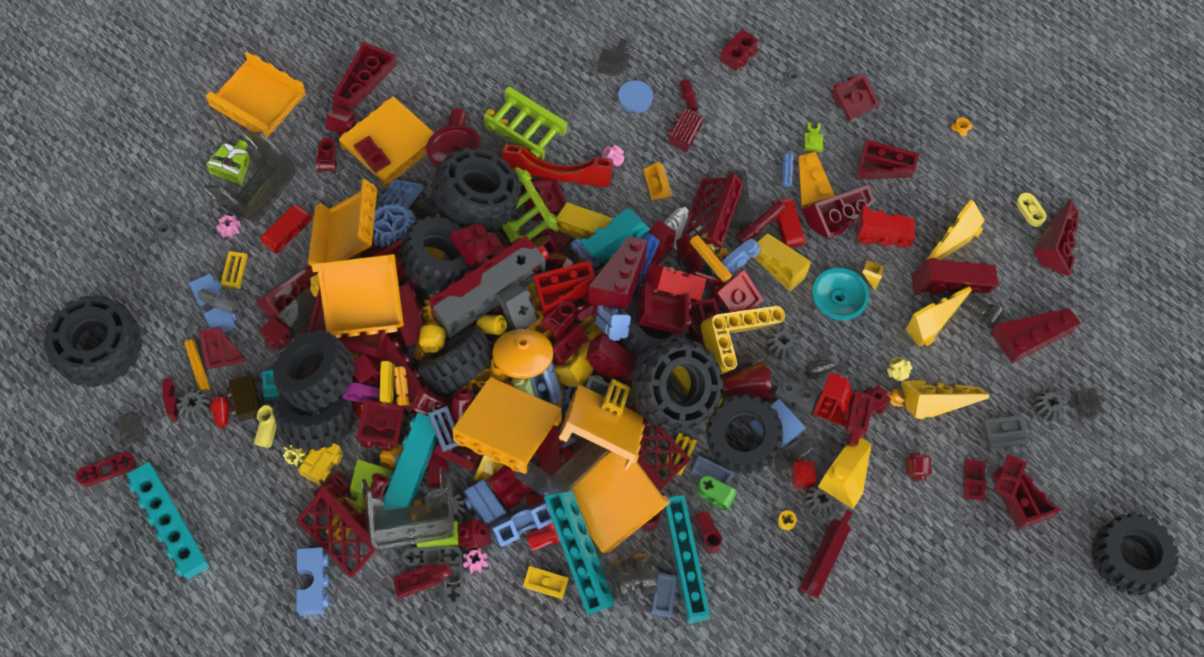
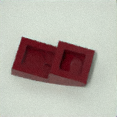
M370 136L354 145L356 151L375 173L391 164L381 148L377 147Z
M685 234L676 240L678 258H685L687 273L694 275L695 271H703L704 265L701 255L690 243L691 236Z
M163 378L162 395L164 406L172 422H177L179 410L176 408V405L179 404V401L174 397L176 385L172 378Z
M1007 454L994 491L1014 499L1027 462Z
M964 459L963 499L985 500V461Z

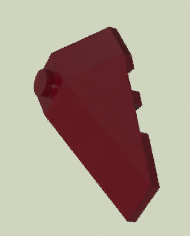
M869 185L815 203L802 210L809 228L828 239L843 233L859 217L863 205L869 208L875 200Z
M1068 200L1040 237L1034 249L1035 257L1039 259L1042 266L1066 276L1071 275L1075 257L1071 256V250L1076 248L1073 233L1078 230L1079 212L1072 200Z
M308 264L255 301L268 318L271 319L273 317L286 328H289L303 317L305 310L314 300V296L310 291V278L317 275L318 272H313L312 266Z

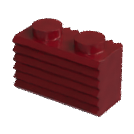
M684 109L681 114H677L674 121L675 126L674 128L670 127L667 137H669L668 144L688 152L702 126L703 116Z

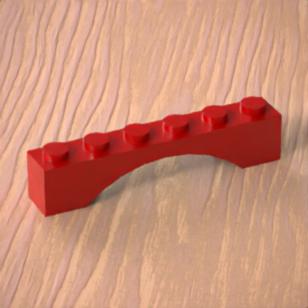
M505 144L502 151V160L504 159L510 164L511 170L515 171L516 167L523 171L527 170L531 177H542L545 180L556 179L561 182H576L580 185L590 184L596 185L599 188L610 186L613 168L612 159L595 157L580 164L557 165L537 158L524 146Z

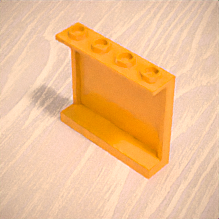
M246 52V62L216 94L210 91L206 95L209 106L262 138L267 139L306 93L301 81L294 80L286 72L277 70L271 63H265L257 55Z
M393 96L389 100L384 101L379 108L371 111L365 119L357 122L351 130L343 133L339 138L342 150L346 148L379 178L380 185L386 188L392 181L401 176L427 154L426 145L434 132ZM367 136L372 138L377 147L382 149L391 162L390 165L377 173L367 165L354 148L356 143Z
M365 178L362 179L360 192L328 209L322 203L315 206L308 258L310 266L316 263L347 260L372 246L377 188Z
M394 254L312 264L313 272H318L326 332H330L339 338L344 333H348V337L358 336L363 331H366L367 335L379 333L378 330L385 329V333L396 332L398 327L404 326Z
M490 377L454 426L453 441L460 446H466L474 450L477 454H483L497 463L507 465L514 471L526 474L528 462L553 425L558 426L560 424L562 408Z
M578 385L570 400L559 439L567 442L573 432L626 458L624 470L627 471L630 465H635L639 457L637 453L641 447L639 443L643 437L641 433L645 427L642 424L644 416L624 407L620 417L616 415V411L610 413L609 408L606 407L605 410L601 408L604 396Z
M612 451L607 456L597 459L594 467L583 471L576 482H570L564 488L573 489L589 535L602 553L611 552L671 503L666 496L661 495L638 462L634 466L630 465L629 469L625 471L626 458Z

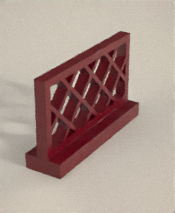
M729 174L727 178L701 179L681 237L694 230L695 234L691 238L698 235L705 244L722 247L744 185L736 174ZM707 184L713 185L711 188L704 192ZM725 184L724 189L719 191L718 188ZM716 191L717 194L709 200L708 196ZM706 199L707 202L699 207L700 202ZM719 200L718 205L714 207L712 204ZM710 206L712 209L703 215L702 212ZM700 214L701 218L693 223L694 218ZM714 215L713 220L708 223L707 219ZM705 222L706 226L698 231L697 227ZM708 231L706 238H702L701 236Z
M633 404L629 409H636L635 404ZM644 417L642 424L651 425L655 429V436H644L643 429L641 433L643 434L641 449L638 451V453H641V456L639 455L637 462L658 491H660L691 458L662 428L652 425L648 421L644 422ZM644 439H655V450H644ZM658 439L666 440L669 450H658ZM644 453H655V464H647L644 461ZM658 453L669 454V464H658ZM672 454H679L684 461L680 465H673ZM658 467L669 468V476L665 480L658 475Z
M331 483L322 486L317 491V496L299 515L296 521L350 578H353L387 541ZM321 498L327 503V511H319L318 502ZM308 514H314V525H309L304 520ZM319 514H327L328 525H319ZM332 514H338L341 517V525H332ZM319 528H328V540H323L320 537ZM333 528H341V540H333ZM346 528H351L355 532V540H346ZM333 543H342V554L334 552ZM346 543H355V555L347 554ZM360 543H365L371 549L367 555H360ZM347 558H356V567L353 571L347 565Z
M847 509L840 521L832 519L799 588L800 591L815 599H818L852 528L847 525L853 513L852 511Z

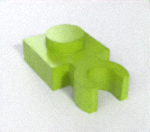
M808 122V133L804 135V151H823V134H818L821 129L820 123L817 124L816 129H813L811 122Z

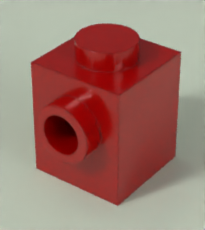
M801 459L793 463L790 469L793 489L813 487L817 480L814 461Z

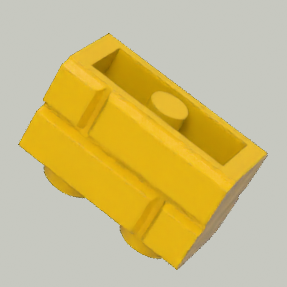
M334 443L332 447L327 449L326 447L321 448L319 451L311 449L298 468L300 475L321 486L331 476L333 466L338 465L342 460L343 452L341 447Z

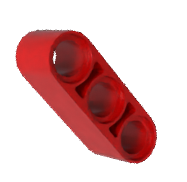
M780 199L786 209L775 219L782 242L790 248L804 246V234L793 199ZM774 200V201L772 202V206H773L778 200Z
M298 204L293 205L262 235L261 243L275 254L279 253L311 222L312 215Z

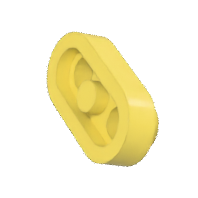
M1023 193L1019 196L1016 205L1026 221L1034 227L1041 226L1046 220V213L1035 196L1030 193Z

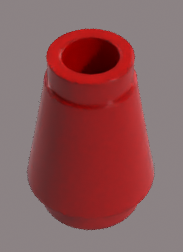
M226 397L211 399L210 408L216 427L228 426L230 402H228Z

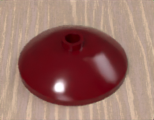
M450 125L439 129L429 138L426 145V153L429 160L438 167L446 156L455 151H460L464 148H470L471 150L481 149V140L478 133L468 126Z

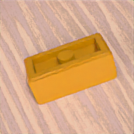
M656 162L644 168L643 172L651 200L672 197L664 166L660 162Z

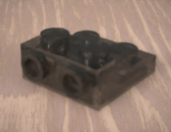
M308 288L302 291L278 313L279 317L297 337H301L302 332H308L316 297L313 296Z

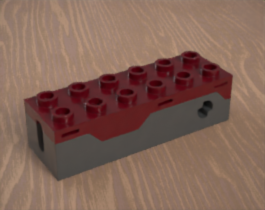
M527 235L516 239L510 247L501 249L495 257L483 261L480 267L474 271H468L462 279L453 281L444 291L435 293L431 300H429L432 315L440 326L445 329L449 338L453 337L478 320L479 317L499 306L500 302L496 294L515 283L519 284L522 288L527 287L534 282L533 275L546 272L545 261L549 259V253L543 245L533 244Z

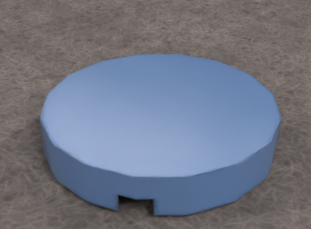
M638 80L624 83L618 92V102L627 112L642 113L651 106L653 101V91L650 86Z

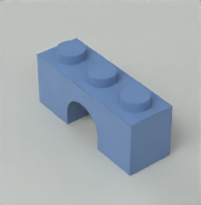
M211 274L189 283L200 306L206 304V302L198 299V293L201 289H206L217 295L220 294L219 290L222 289L218 279L213 280ZM218 307L204 313L210 329L220 327L225 333L236 328L234 321L237 318L234 313L230 314Z
M542 499L490 524V528L497 544L503 547L519 539L522 533L534 528L540 529L551 524L553 520L545 499Z
M322 547L297 549V571L300 575L309 574L314 577V581L309 588L297 590V612L300 616L325 614V607H329V597L325 595V587L329 586L328 574H325V567L329 566L328 554H325Z

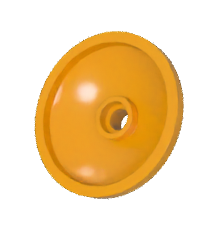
M531 329L509 331L499 337L493 347V360L497 368L504 374L514 378L535 377L543 373L550 366L553 359V348L550 341L543 334Z

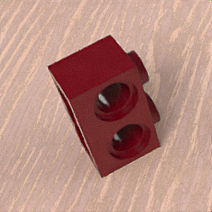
M741 29L721 50L719 61L734 71H737L740 67L743 68L747 64L748 58L750 56L754 57L758 52L759 40Z
M571 324L558 339L554 337V334L548 338L553 348L552 363L563 365L587 341L579 325Z

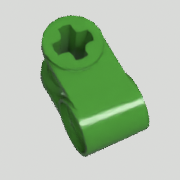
M711 476L703 477L696 489L699 497L723 511L729 510L737 495V491L734 488Z

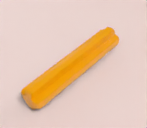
M694 236L690 240L691 245L722 282L728 281L732 276L731 273L700 236Z
M194 339L186 340L184 344L198 389H201L203 392L208 391L210 386Z

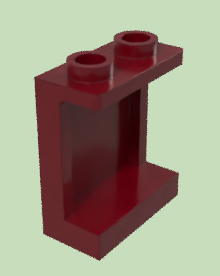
M645 282L638 294V325L682 335L691 324V317H689L691 308L689 294L684 293L682 298L656 293L653 292V284Z

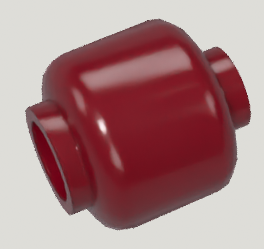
M925 452L909 453V456L905 458L906 475L914 477V481L926 480V476L932 474L930 456L925 455Z

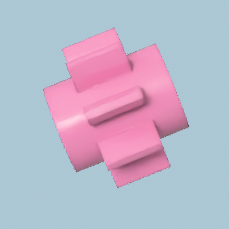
M614 144L613 147L608 146L603 150L602 158L612 159L613 166L618 167L624 161V155H622L624 151Z
M225 214L224 217L218 219L220 225H217L216 228L218 232H221L223 238L225 236L233 238L236 233H240L238 228L241 227V223L237 221L235 215L231 217Z
M480 547L478 550H470L468 555L463 554V558L468 560L463 563L464 568L470 567L471 574L474 570H478L481 573L483 566L488 567V563L483 561L488 558L487 553L482 554ZM476 557H478L479 561H476L475 564H473L472 560H475Z

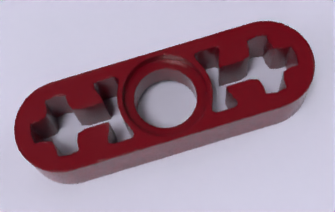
M123 452L79 469L76 473V480L81 486L90 487L132 471L136 467L137 462L131 453ZM126 458L129 460L127 466L123 464ZM111 465L112 470L110 473L105 475L101 473L104 466ZM86 473L90 475L87 481L82 479L85 477L84 474Z

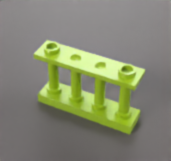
M509 86L505 90V104L494 117L485 113L484 126L489 131H494L514 145L524 146L531 154L544 160L545 150L543 148L555 134L565 135L568 122ZM511 107L519 109L520 112L508 126L499 122ZM525 116L535 119L522 136L514 131ZM540 125L550 128L537 145L528 140Z
M516 167L515 171L519 176L517 178L519 186L523 183L527 190L526 193L519 197L516 209L530 198H532L536 206L518 220L514 221L510 218L506 225H502L511 243L526 235L531 240L547 227L558 231L559 227L556 224L558 221L548 211L533 186L531 175L527 170L523 171ZM540 212L544 221L524 236L521 235L518 231L520 227Z

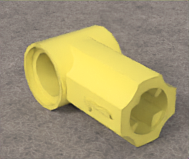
M268 405L262 406L257 413V418L260 422L254 440L255 445L266 448L272 446L277 428L273 413L274 409Z

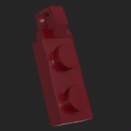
M857 390L853 392L845 434L849 435L847 445L852 447L858 446L859 439H863L867 433L874 395Z
M430 563L394 577L393 582L397 598L402 599L438 585L442 582V579L452 575L451 567L447 563L440 566Z

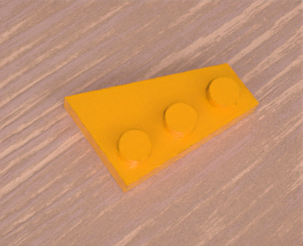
M812 152L799 156L801 208L809 207L815 203L835 197L817 153Z

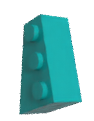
M630 208L610 220L611 224L604 229L598 228L595 230L596 234L589 239L583 238L580 240L589 253L604 265L609 262L628 236L643 238L645 233L650 230L644 221Z

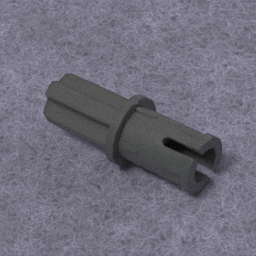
M201 289L198 293L199 300L213 305L215 309L218 307L233 314L237 308L236 302L222 297V294L217 295L206 289Z

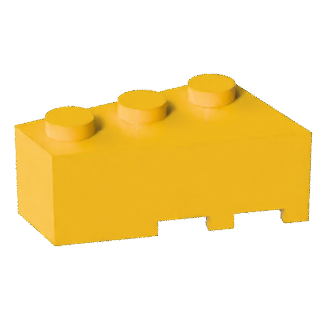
M568 202L556 217L559 229L563 233H568L580 240L583 238L589 239L596 234L595 230L598 228L604 229L611 224L610 220L613 219Z
M766 234L757 242L761 250L753 258L787 290H793L806 278L811 264L810 260L770 234Z

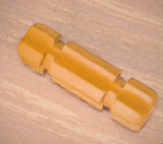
M401 366L395 367L397 404L406 406L409 405L407 378H405L406 369Z

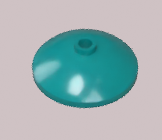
M832 268L824 271L817 277L812 288V298L818 310L825 316L835 320H850L856 318L865 310L869 301V290L863 278L857 273L845 268Z

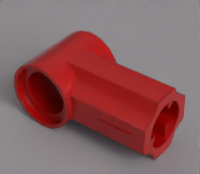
M553 522L525 534L532 551L550 543L560 542Z

